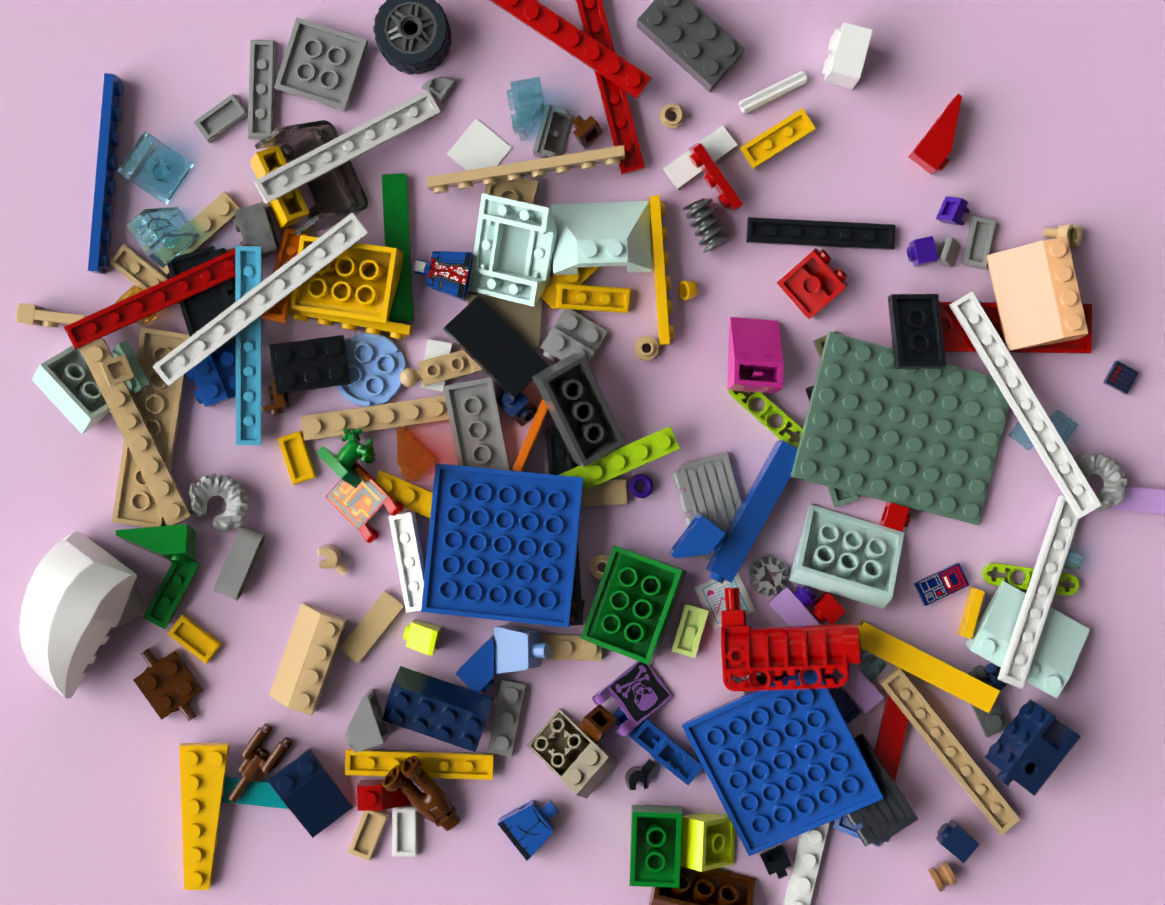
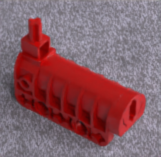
M725 588L726 611H721V653L723 682L728 690L738 692L842 687L850 678V664L862 662L859 623L752 628V625L746 626V610H741L739 588ZM811 669L817 672L818 680L815 684H808L804 680L805 671ZM836 669H838L839 673L844 674L839 681H837L835 676L825 679V674H832ZM800 670L799 680L801 685H796L797 680L788 681V685H784L781 680L775 681V676H780L786 673V671L788 675H796V671ZM759 671L766 674V684H761L757 680ZM737 675V677H746V675H749L748 680H743L739 683L736 680H733V676ZM822 677L826 680L827 684H821ZM772 682H775V685H776V686H770V685H771Z

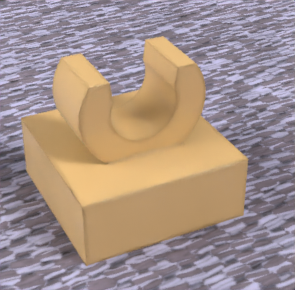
M125 354L100 363L109 387L134 379Z

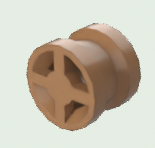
M946 861L942 862L938 868L932 867L928 869L939 892L944 891L948 885L958 883Z

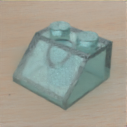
M144 131L117 172L167 205L194 164Z
M178 207L144 209L126 225L143 251L162 268L200 236Z

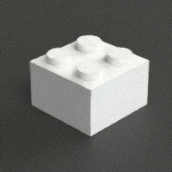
M843 22L840 29H835L828 46V50L832 52L825 59L822 74H825V83L851 90L854 88L861 77L873 32L872 29Z

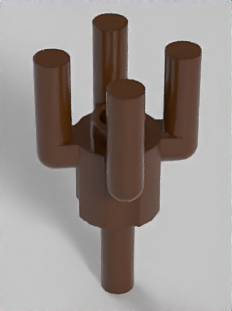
M267 723L262 728L259 727L241 753L242 758L245 759L238 769L242 777L228 799L236 803L251 781L259 783L264 774H268L272 769H275L293 741L285 737L282 742H278L272 753H270L261 746L273 727Z

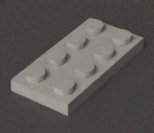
M488 377L443 386L458 466L510 471L493 379Z

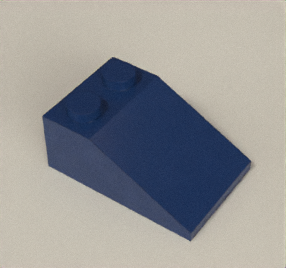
M310 748L268 779L272 788L312 838L353 808Z

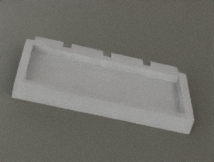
M725 452L679 465L681 470L672 472L676 489L686 487V492L678 494L682 512H693V515L684 517L686 526L688 527L699 513L726 533L742 504L728 453ZM715 550L711 554L697 555L695 558L705 556V559L709 560L712 558Z

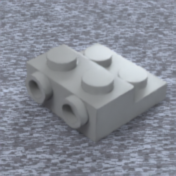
M564 309L540 347L544 350L542 355L555 362L556 359L561 361L571 354L577 353L585 356L589 364L608 331L572 309Z

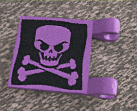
M637 661L609 685L596 693L592 700L596 705H600L612 696L628 718L615 730L620 737H624L673 696L649 665Z

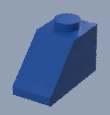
M493 636L455 673L472 691L479 692L482 690L485 693L495 683L492 680L495 676Z

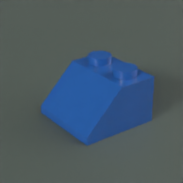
M698 513L670 549L669 553L674 558L711 554L713 550L717 552L726 541L723 538L726 533Z

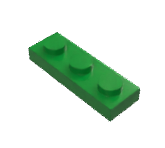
M186 560L184 564L172 563L143 618L166 629L198 572L201 563L196 560Z

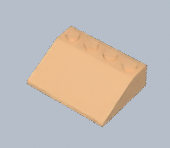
M1067 236L1043 240L987 255L1002 333L1008 351L1077 340L1088 334Z

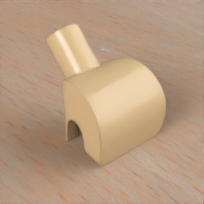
M1066 224L1058 225V229L1045 227L1043 237L1061 238L1067 236L1070 249H1077L1080 247L1083 226Z
M326 544L317 549L318 556H325L327 558L326 560H321V563H319L320 568H333L342 576L347 572L349 568L339 561L340 551L335 545Z

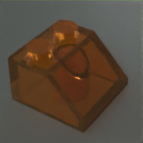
M400 425L397 428V465L401 468L399 473L409 482L413 480L419 482L441 460L406 426Z

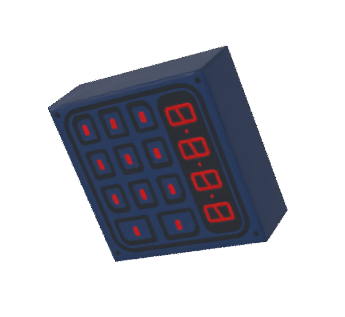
M1114 361L1103 383L1123 394H1128L1139 372L1119 361Z

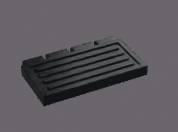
M210 246L167 259L166 263L172 278L227 252L225 248L216 250L215 246ZM235 278L179 302L190 337L236 302V293L230 295L229 292L236 289ZM236 335L219 348L236 344Z
M864 733L855 737V740L884 795V799L851 812L846 817L852 827L859 823L863 825L856 833L865 847L871 843L878 846L919 820V818Z

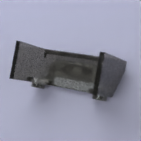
M321 120L277 127L255 144L256 149H263L279 145L286 162L289 163L339 137L333 124L329 121ZM351 161L307 183L317 205L309 209L310 213L307 216L309 221L295 230L294 233L298 236L324 230L339 223L351 213L357 215L368 207L367 196Z

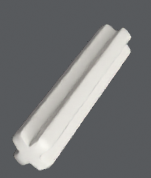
M803 71L791 75L741 100L739 108L743 114L757 109L805 85L808 82L807 76Z

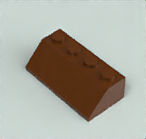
M680 866L679 888L652 887L649 905H752L755 878L720 869L700 872Z

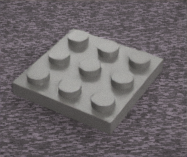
M296 17L274 88L278 91L346 112L367 48V39Z

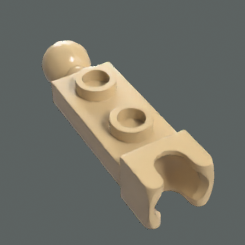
M18 303L16 322L41 326L43 322V326L58 328V323L69 325L87 316L43 311L41 306Z
M464 350L420 361L418 362L420 370L413 368L404 369L400 373V381L406 387H413L419 380L423 379L424 386L484 370Z

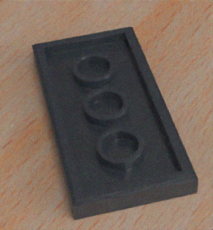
M480 295L471 301L443 328L512 400L533 381L532 376L543 371L548 366Z

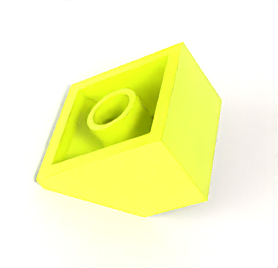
M696 813L682 816L680 866L704 872L734 865L735 828L728 814Z

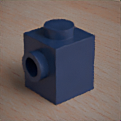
M952 820L949 823H944L937 832V841L963 863L980 845Z

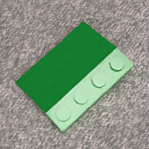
M613 545L580 639L647 665L654 664L687 571Z

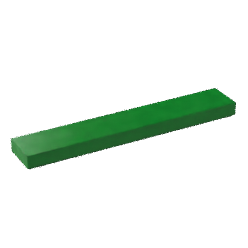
M382 174L385 247L397 248L404 252L401 275L389 314V321L410 322L414 321L407 174Z

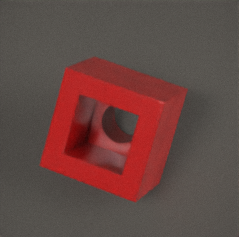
M886 502L879 525L903 532V528L908 527L911 519V514L908 513L910 508Z
M824 592L815 601L813 606L816 609L813 614L822 623L827 621L829 624H833L846 612L828 592Z

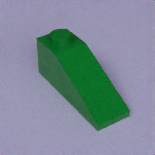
M188 524L116 530V535L125 542L169 560L171 563L184 564L186 560H195L196 531Z

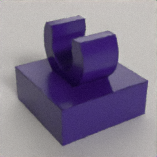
M945 196L936 219L942 223L964 225L965 222L961 221L964 213L969 214L970 212L969 208H967L968 202L963 198Z

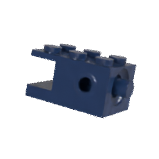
M1029 699L1020 708L1019 714L1012 723L1005 727L1004 733L997 742L991 745L985 758L1001 770L996 777L1001 782L1009 786L1014 780L1035 796L1081 736L1055 719V715Z

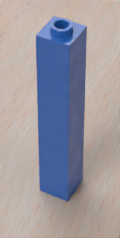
M783 440L775 443L723 537L726 541L717 552H714L705 568L711 572L710 578L723 584L724 580L732 583L790 479L797 448Z

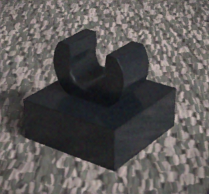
M783 845L760 854L769 875L776 873L779 879L788 876L785 868L792 865Z

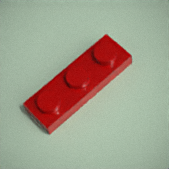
M696 143L688 149L691 153L689 156L690 160L696 168H702L706 174L703 176L704 180L710 188L715 187L720 195L717 198L725 209L729 207L730 210H736L743 205L703 145Z

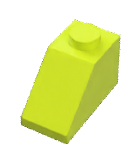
M413 620L411 625H406L403 639L407 640L406 647L433 656L438 648L442 626Z

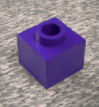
M933 236L916 239L909 243L907 256L909 261L913 262L914 267L934 263L938 260Z

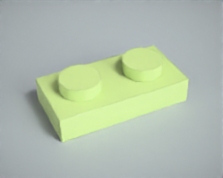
M684 604L671 648L672 652L693 658L696 657L709 610Z

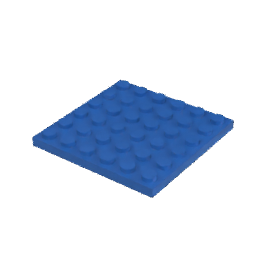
M436 463L421 612L569 628L584 478Z
M811 669L805 671L804 680L808 684H815L818 680L817 672ZM800 670L796 671V675H787L778 680L783 681L784 685H788L790 680H797L796 685H801L799 680ZM822 677L821 684H827L825 679ZM772 682L770 686H776L775 682ZM829 688L752 691L682 724L749 856L884 799V795Z

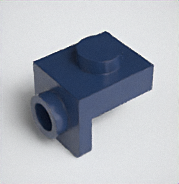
M505 392L496 399L497 403L521 427L530 422L538 410L522 392L513 400Z

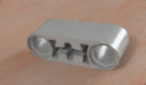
M243 525L239 528L215 583V592L236 601L240 598L265 540L264 534Z

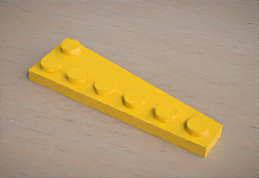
M181 743L179 745L184 890H209L212 884L216 855L215 848L218 840L217 832L221 818V803L224 796L225 774L227 773L230 743Z

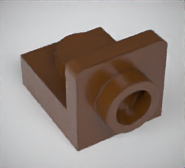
M271 379L272 385L268 386L270 398L275 401V404L261 406V410L264 412L269 411V415L284 413V408H290L288 393L276 395L274 379Z

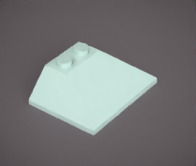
M482 193L468 291L533 307L537 305L550 280L557 237V228L550 207Z
M649 201L551 204L557 228L553 253V275L578 274V267L627 266V273L652 272Z

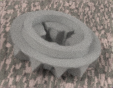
M765 556L756 560L749 572V580L752 587L758 593L766 596L781 592L786 588L789 579L785 564L780 559L772 556ZM765 566L770 572L779 571L773 577L774 585L768 580L759 581L766 575Z

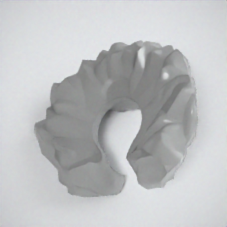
M1087 452L1075 457L1074 460L1085 478L1088 475L1096 474L1103 480V489L1095 494L1102 506L1095 510H1108L1112 506L1120 504L1124 499L1125 486L1128 480L1124 477L1125 472L1121 471V466L1117 465L1116 460L1105 456L1103 453L1090 454Z
M213 473L211 475H204L197 483L190 485V513L197 515L198 518H204L209 512L208 501L210 498L221 496L225 499L227 507L223 514L214 518L212 528L219 532H229L243 524L249 506L246 502L248 496L245 495V490L241 488V483L236 482V479L230 478L229 475L223 476Z

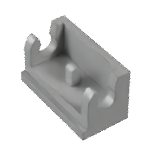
M545 104L533 148L534 156L548 158L562 155L572 119V114L569 113V110Z

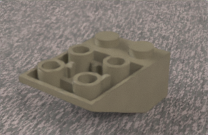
M558 709L527 746L576 795L588 798L619 761L601 743L596 744L579 728L580 725L566 713Z

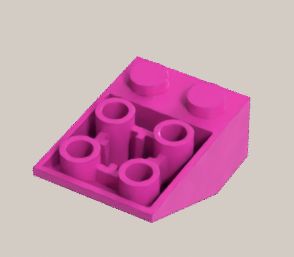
M730 317L727 390L777 393L783 388L784 371L779 322L775 320Z

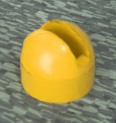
M692 280L681 281L678 287L680 298L682 300L696 298L699 294L698 284Z

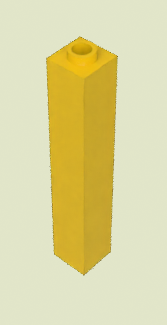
M864 621L861 622L859 629L862 649L987 713L990 712L1000 690Z

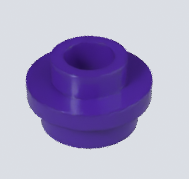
M637 474L631 478L629 490L636 498H646L653 491V482L649 476ZM643 481L646 485L643 491H639L636 488L637 483Z
M800 586L796 587L797 591L793 594L805 608H808L810 605L814 606L815 602L813 599L816 596L807 586L803 589Z

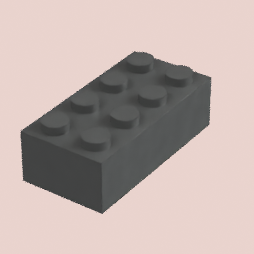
M654 0L637 19V28L708 92L715 87L741 58L745 50L691 0Z
M573 353L532 376L576 464L586 467L626 443L585 356Z

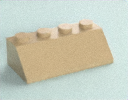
M302 603L269 696L290 709L311 716L318 707L348 619Z

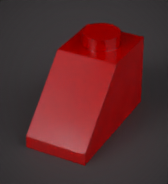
M361 780L357 785V811L386 810L410 805V801L400 791V788L391 792L386 791L382 786L383 780Z

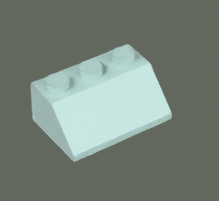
M72 345L39 365L32 381L81 434L100 423L111 413L80 349L75 350Z

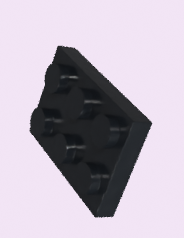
M891 294L888 296L895 369L944 368L946 360L938 294Z
M344 335L269 345L276 395L351 384Z

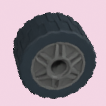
M386 0L380 6L374 19L373 32L383 57L391 66L400 72L419 75L434 70L436 66L443 62V59L449 53L452 40L446 14L439 3L435 0ZM417 31L415 34L409 35L411 32Z

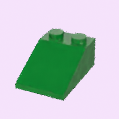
M631 806L629 886L679 888L682 831L681 806Z

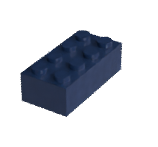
M400 666L392 683L382 720L476 752L494 698Z

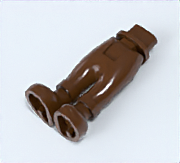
M417 756L406 758L402 763V767L399 765L393 767L382 783L386 791L391 792L400 788V791L408 797L411 804L420 814L431 822H435L437 827L442 826L445 831H449L460 823L461 818L456 814V808L451 805L447 795L431 779L428 773L422 769L423 763ZM415 783H416L418 786H420L421 789H422L425 793H423V792L415 785Z

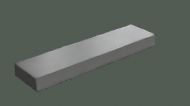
M250 40L248 139L274 140L275 40Z

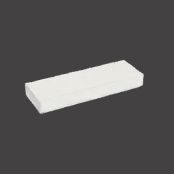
M723 125L699 142L703 145L714 163L737 147L736 142ZM689 150L663 168V171L677 190L703 171L701 167L696 168L689 158L691 155Z

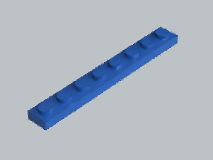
M104 73L88 271L96 274H105V268L109 266V255L107 254V244L111 242L109 219L113 218L114 212L113 205H111V195H114L116 188L113 172L117 169L118 165L115 148L119 145L120 141L117 124L122 117L119 101L124 93V85L121 79L115 74Z

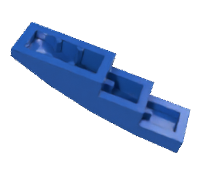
M620 707L613 713V716L618 720L617 726L628 720ZM649 718L643 720L628 734L632 740L649 752L655 760L687 785L703 769L699 761Z

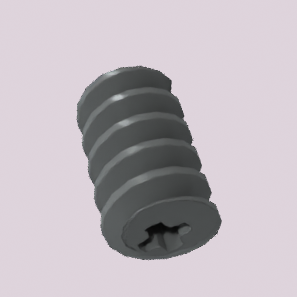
M712 198L700 199L683 208V210L691 209L686 217L687 219L695 218L690 226L692 228L699 227L695 232V236H703L699 241L700 246L707 245L703 253L720 247L730 237L729 234L721 235V232L726 228L725 225L717 226L721 216H712L717 210L716 207H708L713 201Z

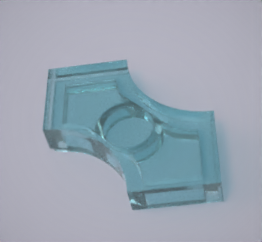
M1056 410L1049 416L1065 444L1079 424L1059 410ZM1018 421L1008 436L1027 450H1030L1034 445Z

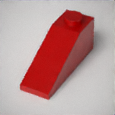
M957 94L908 156L931 175L937 170L941 172L950 161L947 156L952 151L962 100L960 94Z

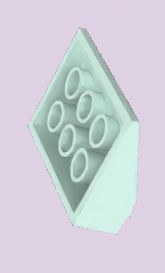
M810 505L794 556L789 581L884 609L893 597L904 532Z
M1005 581L1002 582L977 622L973 638H968L965 642L970 651L1002 667L1026 595L1025 592ZM1050 607L1026 682L1058 698L1072 674L1090 629Z

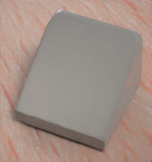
M949 236L942 241L936 262L950 268L954 267L961 246L953 237Z

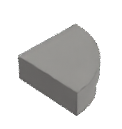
M448 77L435 78L423 84L422 89L425 91L429 90L434 98L443 103L455 86L456 81Z

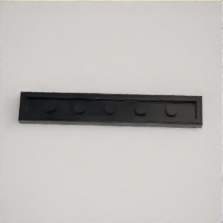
M748 217L746 243L894 250L895 225Z

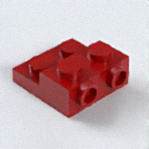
M815 248L777 282L779 287L808 319H811L849 285L846 282L848 277L845 272L840 268L834 269L829 263L832 261L831 257L823 249L819 251Z

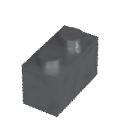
M260 202L234 210L236 218H233V223L236 231L241 232L243 238L240 245L262 246V258L277 254L280 245L268 206Z

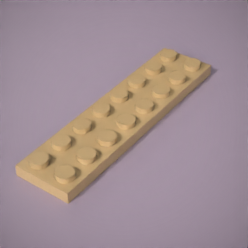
M141 327L137 360L150 385L141 393L135 395L133 390L131 393L170 472H172L186 373L168 386L152 366L190 338L189 334ZM124 440L112 522L140 527L163 526L164 518Z

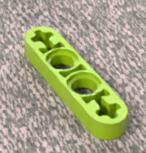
M728 390V394L780 441L783 440L798 448V442H789L790 435L784 432L781 436L779 432L786 427L787 423H790L791 427L787 429L792 433L798 431L800 433L798 438L800 439L802 428L761 392H754L745 404L742 401L745 398L742 393L736 395L733 392L734 390ZM754 398L763 400L764 408L762 411L755 412L752 410L751 401ZM778 414L782 417L783 423L779 428H773L769 424L771 415Z
M988 563L982 568L981 576L986 583L1000 586L1005 580L1003 577H994V581H992V577L988 576V571H992L993 567H995V571L1006 573L1005 577L1008 584L1023 590L1028 589L1034 568L1000 563ZM1017 570L1024 574V580L1020 584H1014L1011 578L1012 574ZM1062 572L1059 581L1065 582L1068 578L1072 586L1067 587L1065 591V587L1058 585L1055 594L1064 596L1075 594L1079 588L1078 579L1072 574Z

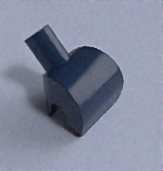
M990 663L986 667L987 679L994 688L1001 692L1008 683L998 680L1001 667Z

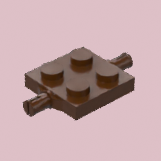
M150 648L142 652L141 655L149 666L133 681L162 720L172 712L179 710L182 711L188 722L195 718L197 715L189 703L204 689L175 650L165 658L158 660L150 651Z

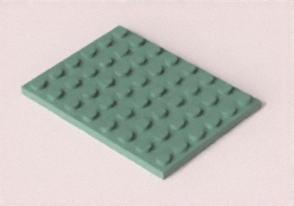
M827 332L790 477L979 525L1009 404L990 375L946 364L942 369H895L893 349L837 333Z

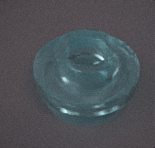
M1078 548L1074 550L1069 549L1064 568L1070 569L1069 572H1074V568H1080L1083 555L1078 554Z

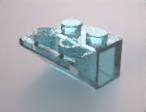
M540 77L510 82L511 90H506L510 110H515V114L511 115L514 135L519 134L520 141L527 139L544 112L545 105Z

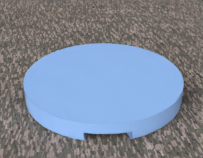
M370 333L358 334L344 341L351 384L336 386L338 391L347 400L361 406L381 405L394 398L403 386L400 381V373L406 369V362L399 347L383 335Z

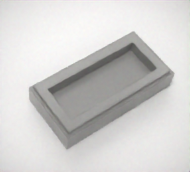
M233 93L195 120L194 123L205 139L211 143L246 118L248 112Z
M971 216L961 265L987 269V255H990L997 224L996 220Z

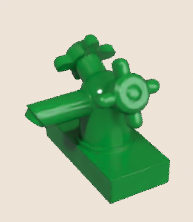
M345 428L343 430L345 435L342 436L341 440L342 442L348 440V442L338 454L324 446L318 450L317 454L343 481L357 488L362 480L352 470L353 465L358 459L367 464L373 463L376 459V453L374 452L372 439H368L364 445L359 442V434L362 433L361 428Z

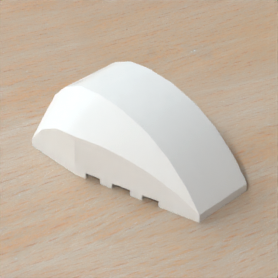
M73 532L57 542L38 564L24 596L19 625L21 645L28 663L44 681L64 698H72L86 675L84 670L87 665L93 664L97 658V649L100 645H105L109 638L107 633L111 627L117 626L137 577L136 573L80 532Z

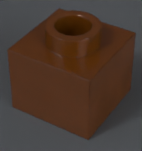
M600 704L583 718L579 728L598 744L613 730L618 720Z

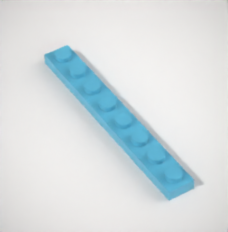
M236 246V301H238L262 282V246ZM261 316L236 334V445L261 446L262 444Z

